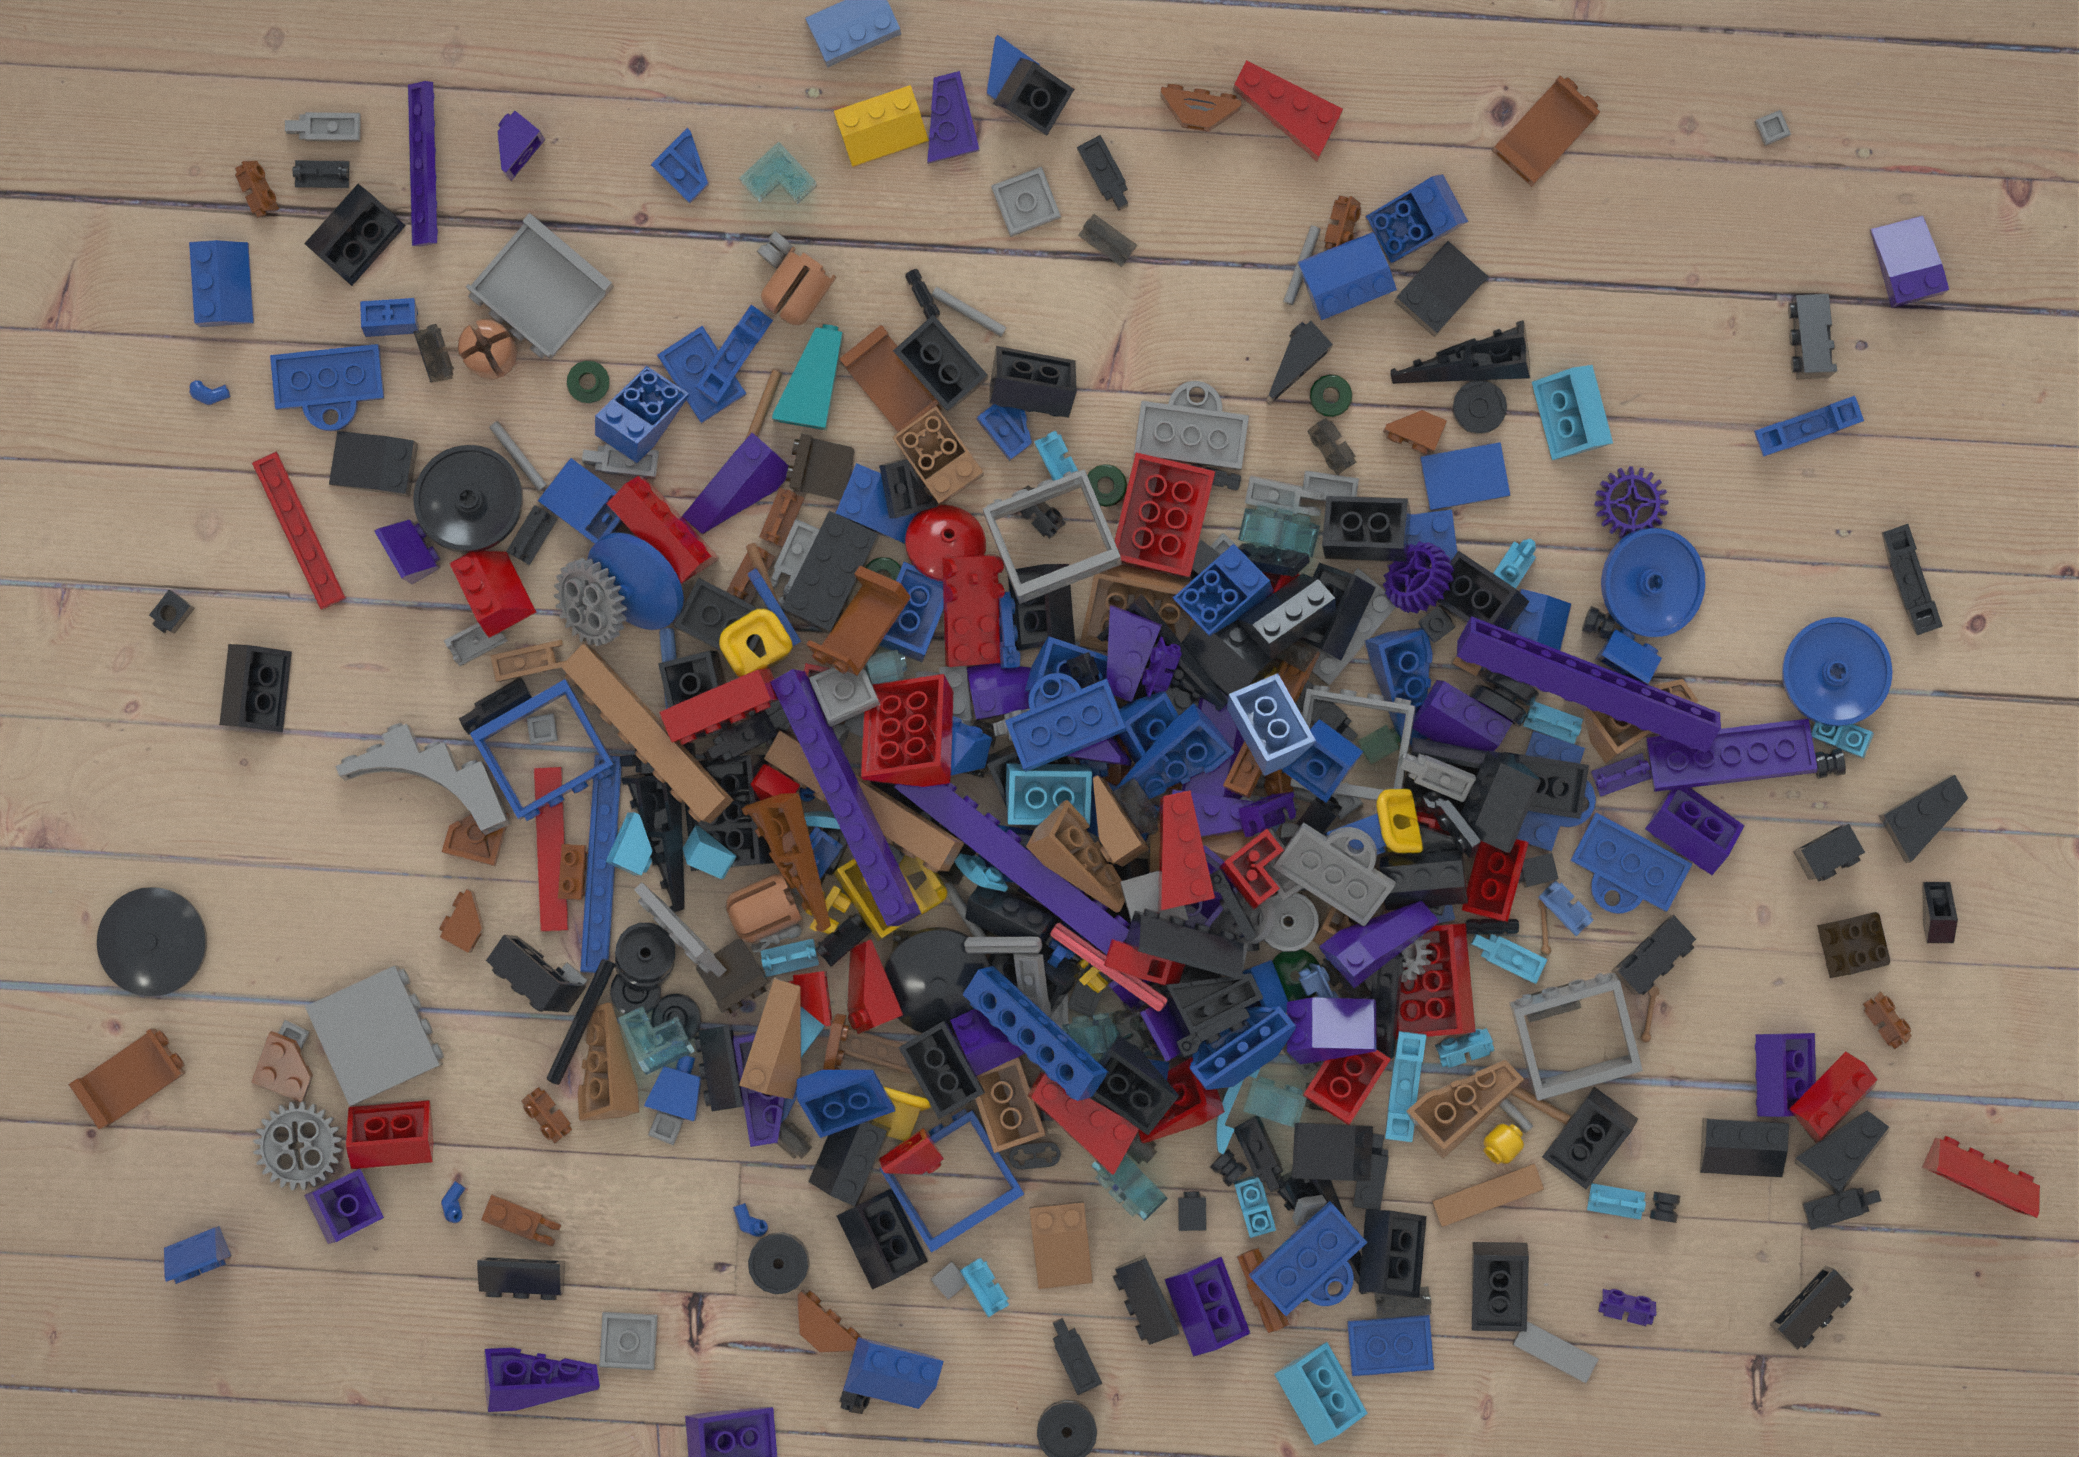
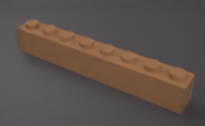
M583 643L561 666L567 673L565 678L574 687L579 686L584 691L582 696L590 705L594 706L596 704L602 711L599 714L601 718L609 725L614 724L619 730L617 735L626 744L629 745L631 743L637 749L635 754L643 763H650L655 769L652 772L655 777L662 783L667 782L671 786L672 790L670 793L679 802L682 803L684 801L690 807L688 812L696 821L700 822L702 820L712 823L734 801L694 756L681 745L680 741L671 742L665 725L592 646Z
M779 731L764 759L771 763V768L783 775L787 773L792 776V780L798 783L801 788L806 789L809 787L815 791L813 795L816 798L828 803L797 737L791 732ZM855 774L887 843L892 845L894 842L902 847L901 852L914 859L916 856L924 861L923 866L935 873L938 870L949 871L964 842Z

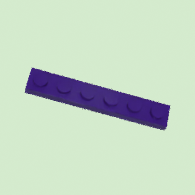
M430 81L408 85L412 246L418 247L437 244L438 235L434 130L435 96L433 82Z

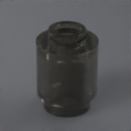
M784 1120L781 1123L778 1143L776 1144L790 1157L796 1159L799 1156L803 1159L812 1149V1146L809 1144L812 1139L794 1122L789 1123L787 1120Z
M1137 1132L1126 1153L1138 1164L1142 1161L1147 1164L1157 1153L1154 1149L1157 1143L1154 1141L1141 1142L1139 1132Z

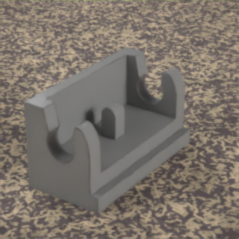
M476 623L444 640L447 648L450 649L454 661L459 666H462L508 642L503 631L488 638L479 623Z

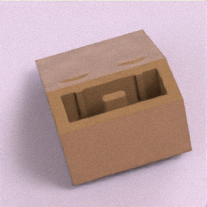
M937 406L892 437L939 506L984 476L982 469Z

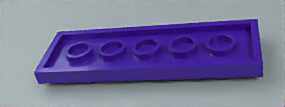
M1809 719L1720 729L1707 752L1691 749L1685 744L1675 740H1667L1662 736L1646 737L1654 792L1817 773L1818 770Z

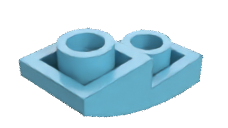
M1816 722L1811 735L1812 738L1833 747L1841 748L1845 752L1864 759L1874 733L1853 724L1836 727Z
M960 854L955 860L961 872L973 883L1004 892L1008 889L1002 878V873L995 867H986L985 862L980 857Z
M1251 1176L1235 1181L1234 1186L1249 1237L1252 1238L1276 1231L1263 1183L1260 1179Z

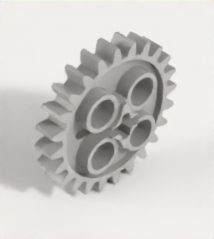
M581 558L561 568V574L556 576L559 583L554 584L559 593L554 594V597L560 601L556 608L562 609L563 612L559 617L561 619L566 618L567 620L565 627H572V635L579 634L580 642L587 640L589 646L592 644L600 646L620 636L619 631L624 629L621 622L627 619L622 612L627 610V608L621 605V601L625 599L624 596L618 594L621 586L613 584L615 576L609 578L608 568L601 570L600 562L593 564L592 559L585 561L584 558Z
M302 1101L297 1109L296 1104L290 1102L289 1110L283 1104L279 1105L280 1114L273 1110L269 1111L272 1120L262 1119V1123L266 1126L265 1129H256V1132L262 1135L261 1139L253 1140L254 1143L260 1145V1149L255 1150L253 1153L262 1155V1158L256 1164L266 1165L262 1174L271 1172L273 1175L270 1182H274L278 1178L281 1179V1188L290 1182L291 1190H295L298 1183H300L302 1190L307 1189L308 1181L313 1187L318 1186L317 1177L326 1181L325 1171L334 1173L335 1169L331 1166V1163H340L341 1161L335 1156V1153L343 1151L342 1148L336 1146V1143L342 1141L343 1137H335L334 1134L340 1127L330 1126L335 1118L325 1119V1109L316 1113L317 1104H312L309 1109H306V1102ZM294 1121L298 1124V1141L304 1142V1148L300 1149V1156L304 1165L303 1170L299 1169L298 1149H293L292 1144L297 1142L293 1128ZM308 1122L313 1123L316 1127V1134L312 1138L307 1137L303 1132V1128ZM280 1127H285L289 1131V1138L285 1142L280 1141L276 1136V1132ZM312 1149L320 1154V1161L316 1165L311 1164L307 1159L308 1152ZM284 1154H289L293 1158V1165L290 1169L284 1168L280 1163V1159Z

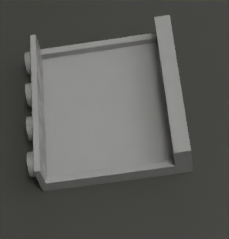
M529 213L524 218L522 227L471 286L468 284L466 288L471 292L468 297L480 307L483 303L491 309L488 314L498 323L507 322L512 327L509 332L522 342L524 338L532 344L530 350L538 357L543 359L544 356H547L551 360L612 290L614 285Z
M399 966L390 967L305 1006L349 1106H354L376 1094L443 1065L441 1059L444 1058L443 1052L438 1043L433 1044L429 1035L433 1033L427 1018L422 1019L418 1009L422 1008L420 1001L415 993L411 995L407 984H410L408 974L404 968L400 970Z

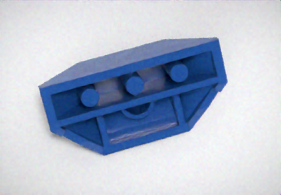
M1280 1006L1272 1008H1244L1250 1018L1244 1020L1245 1026L1234 1032H1231L1229 1028L1220 1032L1222 1038L1208 1045L1205 1040L1201 1042L1198 1051L1194 1053L1190 1070L1206 1090L1233 1087L1279 1055L1296 1029L1295 1024Z

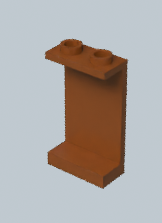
M1559 76L1546 93L1492 150L1531 187L1534 186L1600 113L1597 109L1598 104L1588 95L1582 96L1577 91L1578 86L1568 77L1564 79L1562 76Z
M880 325L839 360L896 431L900 432L935 406L938 407L940 412L943 409L935 397L893 352L897 345L890 338L885 328Z
M859 566L854 573L862 587L823 644L819 645L810 640L806 644L813 653L812 658L820 664L825 665L829 663L843 674L849 672L856 676L859 675L911 598L900 582L862 566Z
M155 1028L147 1030V1034L84 1077L77 1078L68 1084L99 1130L105 1129L185 1074L182 1069L185 1066L183 1060L176 1052L172 1054L167 1046L170 1042L161 1030L158 1032Z

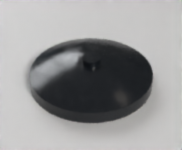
M461 445L439 453L423 468L414 489V510L422 529L438 545L454 552H480L496 546L513 531L522 512L523 490L514 468L499 453L482 446Z
M148 887L136 889L118 898L107 909L97 933V952L104 971L119 987L141 996H162L184 987L200 970L207 951L206 927L198 910L182 895L163 888Z
M931 927L908 935L892 950L886 961L884 971L903 1014L898 1019L904 1025L924 1033L939 1023L946 1021L951 1032L954 1033L955 1030L950 1020L974 1010L970 1005V1001L963 996V993L977 971L990 967V963L984 953L969 954L965 951L964 942L969 936L950 928Z

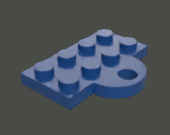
M379 344L270 355L275 409L303 408L307 420L320 430H341L354 419L358 409V402L385 399ZM329 410H335L339 415L338 421L333 425H328L324 421V415Z
M1052 673L1040 678L1034 684L1029 694L1030 710L1005 720L1025 772L1127 731L1107 679L1081 689L1076 680L1062 673ZM1049 683H1058L1059 690L1056 694L1047 695L1045 693V688Z
M1532 731L1525 755L1580 764L1585 748ZM1587 780L1584 795L1588 801V808L1582 812L1581 819L1528 811L1516 839L1527 841L1529 845L1551 852L1560 826L1574 827L1582 824L1591 816L1595 808L1596 797L1589 781Z
M1597 812L1593 815L1570 859L1571 862L1594 873L1591 879L1593 899L1605 911L1616 914L1626 913L1635 909L1642 900L1667 912L1692 866V863ZM1610 890H1614L1619 894V902L1615 906L1607 905L1604 899L1605 894Z
M1329 1201L1257 1266L1249 1276L1285 1316L1306 1298L1319 1306H1332L1344 1300L1350 1293L1354 1276L1352 1268L1347 1261L1367 1241ZM1334 1281L1340 1282L1341 1290L1337 1294H1329L1327 1290L1329 1284Z

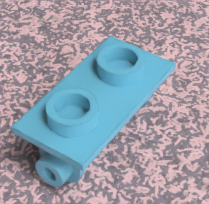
M1053 431L1046 435L1047 437L1034 441L1053 481L1063 478V475L1069 471L1071 473L1078 471L1071 456L1066 459L1063 456L1068 450L1061 434L1058 435L1056 431Z
M1532 539L1523 540L1520 544L1514 541L1493 574L1514 588H1517L1536 558L1533 555L1536 550L1535 542Z
M1534 702L1529 707L1523 726L1575 744L1582 728L1583 719Z
M814 939L760 951L766 977L819 965Z
M1487 1028L1483 1030L1476 1029V1032L1468 1033L1458 1038H1447L1435 1045L1442 1067L1448 1066V1068L1466 1063L1464 1053L1469 1052L1471 1060L1489 1056L1490 1052L1494 1051L1493 1041Z
M1591 1183L1587 1210L1641 1220L1642 1212H1644L1646 1201H1644L1645 1192Z
M979 1258L960 1270L988 1317L1009 1305L1007 1301L1009 1298L1008 1296L1006 1297L999 1283L994 1285L992 1282L995 1277L988 1267L987 1261L983 1262L982 1258Z

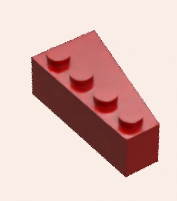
M1247 60L1233 87V90L1259 113H1262L1275 127L1283 131L1296 145L1304 149L1311 158L1318 162L1342 114L1343 108Z
M755 670L659 712L671 742L680 741L681 745L696 740V734L703 731L706 732V735L721 729L720 724L730 721L733 724L745 719V714L755 710L758 713L770 708L771 703L779 700L770 683L774 680L771 670Z
M1191 791L1161 797L1158 912L1215 898Z
M1040 1072L1027 1096L1108 1173L1114 1175L1139 1128L1090 1098L1081 1101L1070 1098L1064 1088L1048 1078L1045 1073Z

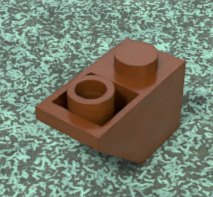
M1421 410L1386 424L1383 433L1388 434L1386 438L1398 444H1402V441L1413 445L1412 450L1426 455L1427 452L1433 453L1447 420Z
M466 889L464 893L459 892L452 905L456 907L452 916L445 917L439 930L442 931L440 938L467 953H472L485 929L475 893Z

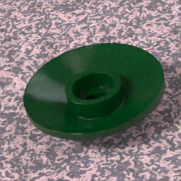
M1302 949L1284 951L1272 960L1288 1002L1312 998L1316 994L1314 992L1307 996L1300 981H1293L1290 977L1291 972L1295 970L1301 971L1309 968L1311 971L1309 965L1311 963L1320 966L1318 960L1311 953Z

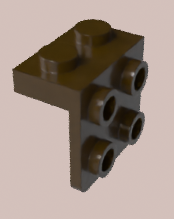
M801 433L800 440L795 439L792 455H796L794 466L789 465L786 475V481L790 482V489L841 500L848 484L855 453L854 449L850 446L813 439L812 435Z
M1872 912L1817 925L1830 978L1851 975L1890 964V956L1879 913Z
M741 939L733 941L714 953L715 958L727 969L720 977L712 971L707 974L699 965L696 967L697 972L717 1001L716 1005L722 1013L727 1010L730 1014L744 1006L742 1000L750 995L753 999L757 998L767 991L764 986L770 983Z

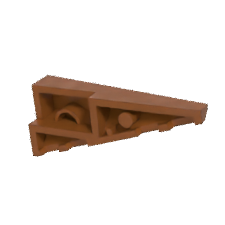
M799 793L779 794L743 807L744 815L750 814L758 828L755 832L758 837L763 836L770 846L771 852L769 855L791 889L796 888L804 900L801 906L805 911L809 909L817 922L816 930L824 931L829 928L831 924Z

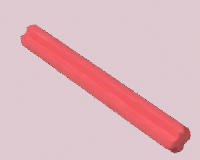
M1057 923L1050 933L1051 937L1156 1011L1160 1012L1165 1007L1168 999L1137 977L1104 966L1107 955L1063 924Z

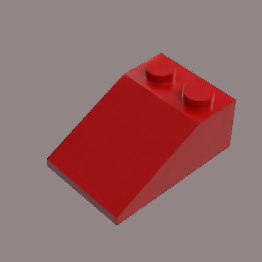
M871 939L850 950L847 1010L849 1012L848 1021L854 1030L856 1029L857 1034L903 1015Z
M1376 1049L1375 1052L1324 1060L1303 1096L1347 1125H1350L1391 1059Z
M1193 1057L1168 1070L1167 1082L1178 1093L1179 1097L1149 1135L1140 1129L1138 1130L1141 1142L1147 1143L1203 1125L1225 1112L1218 1090H1206L1191 1072L1190 1066L1191 1062H1193Z

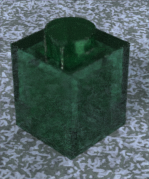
M1385 725L1358 740L1357 743L1360 749L1364 751L1363 754L1368 763L1372 765L1400 749L1397 743L1401 742V739L1394 727L1389 729Z

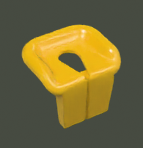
M756 609L726 627L719 639L720 649L738 677L758 669H770L788 658V654L793 647L792 640L778 617L767 609ZM757 634L762 638L766 655L759 658L748 648L747 639L750 635Z
M1386 789L1382 791L1377 798L1376 808L1382 838L1387 846V851L1421 853L1423 851V844L1411 790Z
M905 855L899 864L905 876L923 871L927 877L915 890L927 910L919 915L921 916L942 903L947 898L948 891L938 873L923 866L924 861L917 856L914 859Z
M883 1086L895 1106V1111L875 1118L873 1121L891 1128L888 1137L905 1141L911 1136L920 1111L929 1109L932 1106L926 1096L923 1098Z

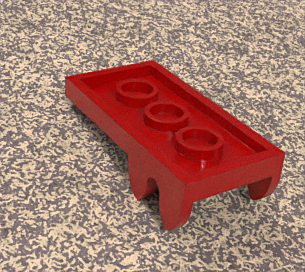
M996 554L942 558L945 666L956 667L1000 663L999 599L1003 598L1005 593L1002 583L998 580V573H1002L1004 570V563L1001 557Z

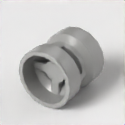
M774 231L769 237L770 241L766 245H762L757 252L770 265L778 269L782 259L793 246L779 233Z

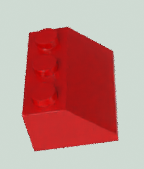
M506 551L469 552L449 563L477 622L488 638L537 612Z
M1516 839L1511 852H1505L1480 841L1467 887L1468 904H1463L1462 911L1508 922L1529 842Z
M1845 1051L1789 1110L1817 1144L1826 1138L1875 1087L1877 1078L1863 1061Z
M430 1100L348 1107L346 1150L351 1169L433 1162L434 1140Z

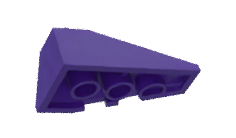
M751 433L682 517L701 534H704L735 514L776 492L786 481L789 465L755 434Z
M1001 663L967 667L976 721L1001 717L1013 711L1030 709V692L1025 691L1031 667L1020 666L1017 668L1001 669Z
M1422 901L1372 918L1365 927L1358 923L1342 929L1320 945L1319 949L1355 988L1439 923V920Z

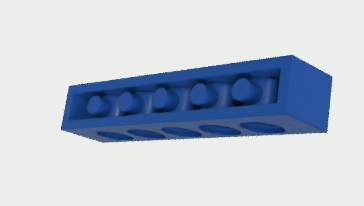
M994 966L977 971L963 993V996L970 1001V1005L974 1009L981 1011L989 1019L990 1024L999 1028L1013 1045L1022 1049L1031 1062L1038 1064L1046 1072L1048 1078L1064 1088L1070 1098L1081 1101L1092 1097L1108 1071Z

